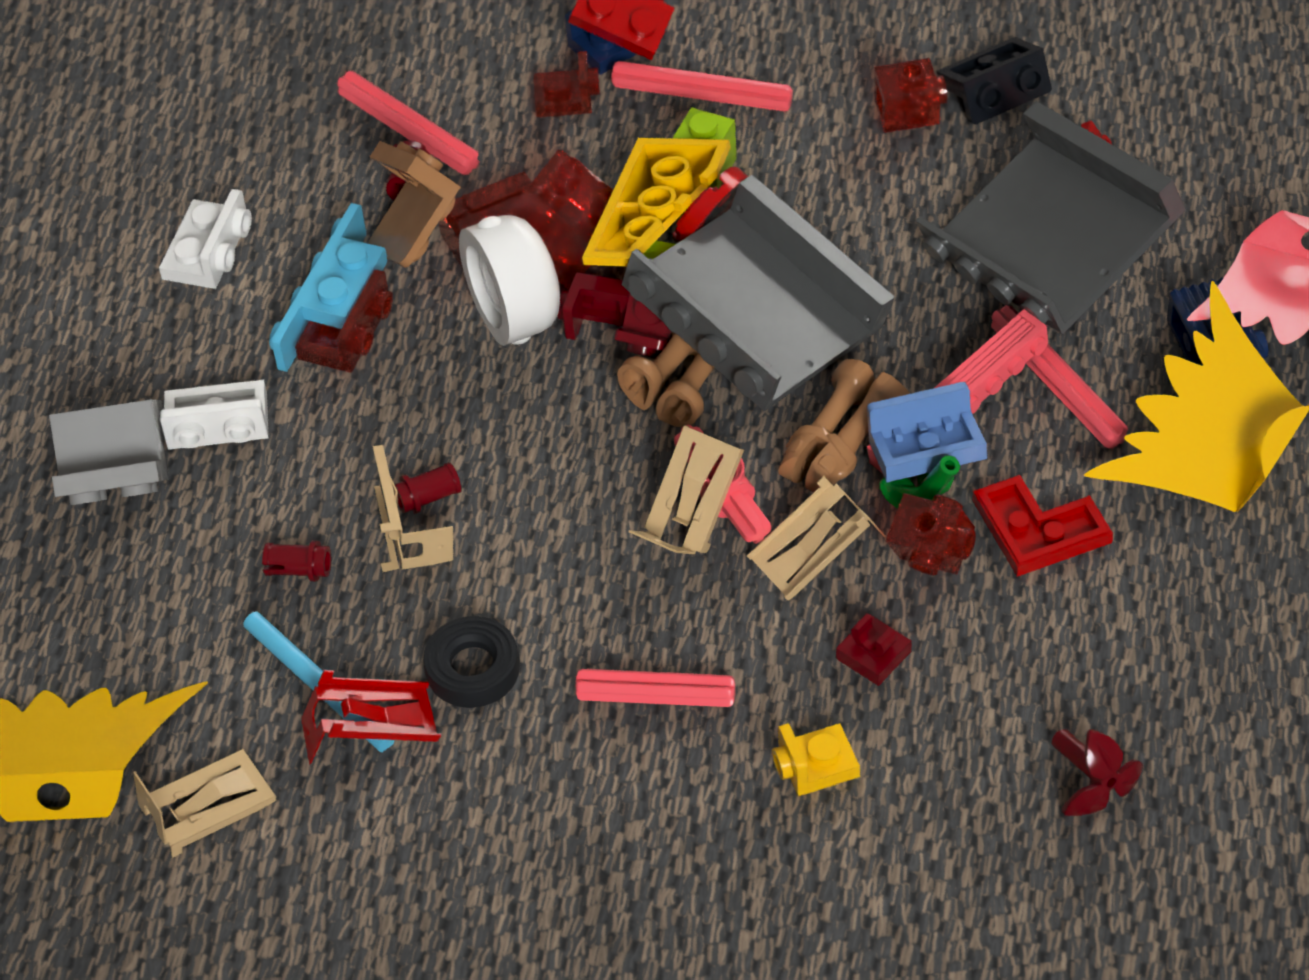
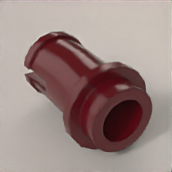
M449 462L412 478L405 474L400 477L399 483L394 484L398 491V507L402 513L412 511L413 514H418L421 512L422 506L462 492L458 474L454 466Z
M312 540L310 545H287L267 542L264 546L262 565H269V567L265 566L263 569L265 576H308L310 581L317 582L319 577H328L331 570L332 557L330 547L321 546L320 541Z

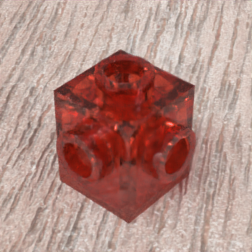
M930 58L874 67V101L884 133L940 124V104L947 103V90L944 77L942 75H935Z
M904 493L885 541L900 559L908 561L907 564L911 568L921 573L935 576L941 570L957 575L963 559H968L974 549L976 533L975 526L962 510L963 506L959 502L941 495H934L932 500Z

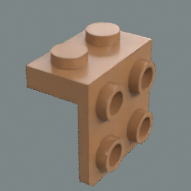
M379 141L370 158L406 183L372 234L368 244L386 248L388 260L407 268L423 256L429 245V236L438 222L445 219L452 211L455 204V196L461 187L439 171L443 164L421 149L416 151L401 141L397 147Z

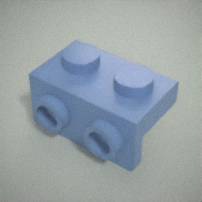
M966 382L870 403L867 406L869 443L886 482L929 473L947 455L955 457L960 465L987 459V443L971 412L970 390Z

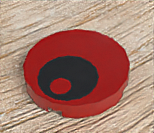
M730 167L721 173L719 179L724 184L719 189L716 186L710 187L696 198L678 221L676 231L672 233V239L679 243L730 210L739 183L749 176L739 167Z

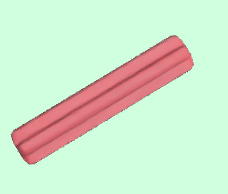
M580 669L576 676L575 690L577 699L581 701L731 707L735 701L736 686L735 679L731 675Z

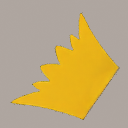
M1211 281L1209 303L1214 342L1197 330L1193 332L1195 348L1203 365L1195 364L1177 356L1165 355V369L1178 397L1172 395H1145L1136 399V403L1142 413L1154 424L1159 433L1136 432L1126 435L1124 440L1139 449L1141 453L1103 463L1086 472L1084 476L1159 488L1203 500L1232 512H1238L1269 475L1309 412V404L1302 406L1278 379L1244 333L1215 282Z
M208 682L182 688L147 704H144L147 697V692L144 691L124 700L116 707L112 706L110 692L105 687L89 693L75 702L70 708L67 707L60 697L47 690L41 691L23 712L12 702L0 698V816L7 822L109 817L118 800L123 772L130 760L159 726L187 700L207 685ZM47 783L60 784L68 790L70 801L65 807L46 808L37 798L38 789Z

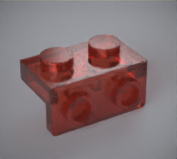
M377 269L373 271L342 329L309 321L295 346L298 360L350 373L353 372L361 355L365 356L370 351L374 332L381 319L386 320L392 309L393 294L391 291H388L385 271Z

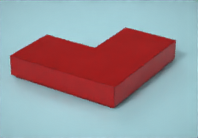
M1020 475L973 491V503L1017 577L1111 544L1113 541V532L1090 495L1042 512Z

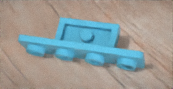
M351 203L344 216L335 221L331 231V238L324 250L315 255L307 279L302 287L298 286L293 292L287 313L282 321L276 322L272 328L269 345L274 352L278 370L285 372L289 370L315 323L348 331L388 262L386 248L363 242L367 233L362 206L359 204Z

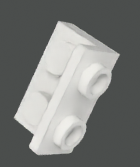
M232 189L225 204L192 200L159 267L163 280L216 289L223 273L229 272L232 269L235 259V247L240 237L245 238L251 227V212L249 209H246L241 190Z

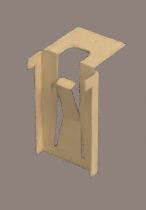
M684 425L644 528L648 532L629 530V532L675 553L695 554L696 551L707 553L711 543H708L744 450ZM694 442V443H695V446H694L693 452H692V454H691L689 463H688L687 468H686V464H687V461H688V457H689V454H690V450H691V447H692V443ZM723 454L724 456L694 514L702 486L718 458ZM684 475L677 515L672 520L685 526L691 525L682 547H677L660 539L677 499Z
M383 445L373 446L381 486H374L382 519L380 529L381 533H385L391 562L381 563L382 571L387 572L399 569L393 540L396 543L402 569L452 561L453 526L402 533V525L397 508L398 491L389 473ZM399 539L401 545L421 543L422 554L416 557L403 558Z
M825 476L817 482L820 487L747 555L780 589L787 600L792 599L865 531L870 526L869 522L886 537L836 483L833 486ZM845 495L858 511L818 549L836 522L841 523L833 512L828 510ZM816 523L797 545L774 560L767 561ZM796 572H798V573L794 576V578H793L789 583H787V581H788Z
M244 749L149 793L137 773L133 772L138 805L145 816L150 813L156 822L157 834L164 845L169 843L172 858L182 853V847L243 819L276 801L275 794ZM200 789L194 796L175 810L169 808L179 823L164 829L163 816L160 809ZM254 789L257 790L198 813L222 797Z

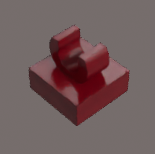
M866 613L852 627L851 633L836 647V659L879 686L912 652V640L871 614Z

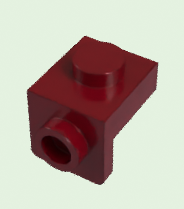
M576 272L569 291L563 290L560 295L558 319L564 320L566 339L576 340L584 319L623 326L630 294L622 286L623 280Z

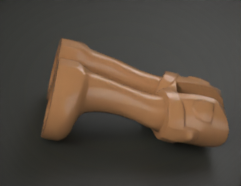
M671 331L672 338L654 361L641 356L627 358L618 369L617 377L621 389L631 402L640 409L646 410L657 399L662 387L688 355H694L695 358L679 381L672 382L666 388L656 406V414L659 420L676 427H684V425H692L702 415L704 401L698 391L715 367L706 363L697 351L679 335Z
M855 359L842 361L833 371L831 383L834 391L825 407L811 425L800 426L786 444L787 449L779 466V475L794 483L801 482L806 476L805 487L813 493L820 487L817 482L823 476L833 486L839 480L846 478L855 469L857 464L855 453L868 434V404L910 394L893 376L881 372L875 379L873 371L867 363ZM852 405H860L837 435L833 433Z

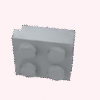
M150 399L49 415L59 475L52 476L55 497L69 495L70 505L107 500L106 489L120 487L122 497L158 492L157 482L169 480L160 425V411L163 410L162 400Z

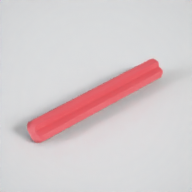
M622 61L615 62L611 75L612 84L617 88L784 112L789 111L793 98L791 87L785 84Z
M347 71L344 77H339L337 86H339L338 93L408 140L423 144L431 155L460 174L469 175L473 169L478 167L480 163L478 160L479 154L475 149L356 72Z
M1005 305L992 314L993 321L991 327L996 333L1018 315L1017 310L1010 305ZM1047 344L1042 354L1039 356L1034 355L1026 362L1029 368L1104 447L1113 449L1125 441L1124 437L1128 431L1127 425L1049 344Z

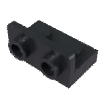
M1017 37L1008 39L936 71L940 88L963 99L967 119L975 125L1045 95L1052 90L1043 48Z

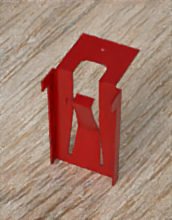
M323 670L318 686H315L301 718L309 764H312L325 733H327L328 737L429 742H437L441 737V734H437L433 712L426 690L429 687L428 682L332 677L334 670ZM319 700L342 701L343 717L352 713L376 722L321 719L316 729L314 711ZM418 700V702L389 707L364 703L372 701ZM410 726H423L424 728L410 727Z

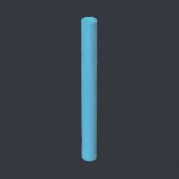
M256 611L249 614L243 623L244 628L309 688L314 690L315 686H318L323 670L259 612ZM324 700L344 720L376 722L352 713L343 717L342 701ZM366 739L381 753L393 745L395 741Z

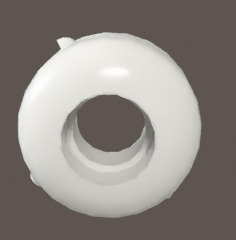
M513 215L489 216L482 219L478 224L462 229L459 235V250L465 278L474 304L494 339L503 346L508 344L519 345L527 342L531 336L541 333L552 326L559 313L560 286L552 258L539 233L526 220Z

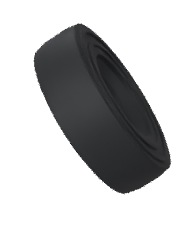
M467 616L452 620L433 633L425 647L423 665L427 682L440 699L454 706L475 708L498 701L512 689L519 676L520 654L515 638L504 625L487 617ZM472 647L486 650L493 658L490 667L485 672L475 676L458 674L451 666L452 660L457 653Z

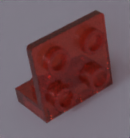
M559 149L504 215H513L526 220L539 233L552 258L558 281L569 290L576 272L584 273L591 266L584 265L582 256L613 190L606 188L587 172L585 166L579 160L570 157L563 150Z

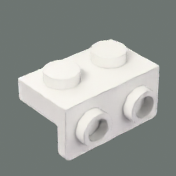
M264 380L164 391V409L160 411V422L168 450L267 439L268 409Z

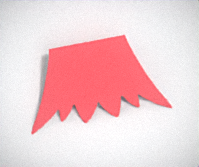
M1284 210L1266 219L1243 241L1234 263L1217 286L1232 314L1241 312L1242 327L1255 325L1267 316L1277 340L1282 345L1298 340L1309 330V250L1305 249L1301 243L1303 235L1309 231V217ZM1210 296L1187 318L1188 321L1211 319Z

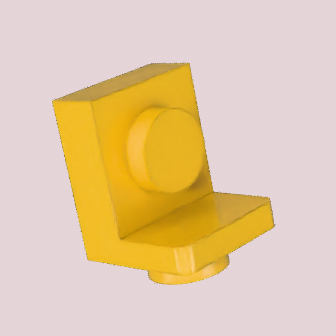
M789 723L778 726L779 747L772 748L774 765L781 780L790 778L797 796L860 777V765L840 723L795 737Z

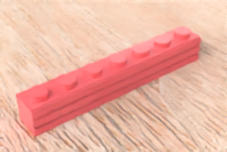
M1023 309L935 388L966 382L970 390L971 412L974 414L984 399L990 394L995 395L998 393L1003 383L1010 376L1019 374L1027 361L1034 355L1039 356L1044 352L1048 344L1047 325ZM869 444L867 446L869 463L882 473Z

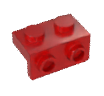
M577 0L568 23L652 61L675 7L666 4L664 0Z

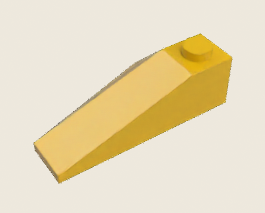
M638 138L582 256L584 265L627 266L632 251L638 249L644 254L719 176L731 148L730 141L719 139Z

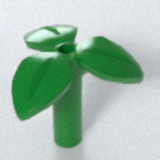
M944 456L929 473L917 475L918 486H915L908 478L886 482L885 477L880 480V489L885 499L895 508L902 511L910 508L915 503L920 505L917 519L918 523L924 528L941 535H953L956 532L957 521L952 509L936 500L937 495L949 491L954 477L960 469L959 461L955 457Z

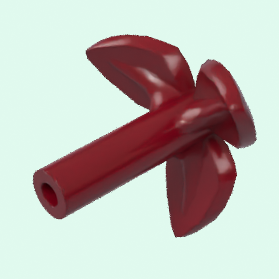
M1061 729L1052 738V746L1090 778V785L1076 791L1061 808L1062 813L1066 816L1087 815L1106 808L1109 802L1110 790L1114 789L1120 797H1124L1134 788L1140 778L1143 763L1132 759L1120 767L1123 760V752L1116 741L1108 735L1094 729H1089L1086 735V744H1083L1067 729Z

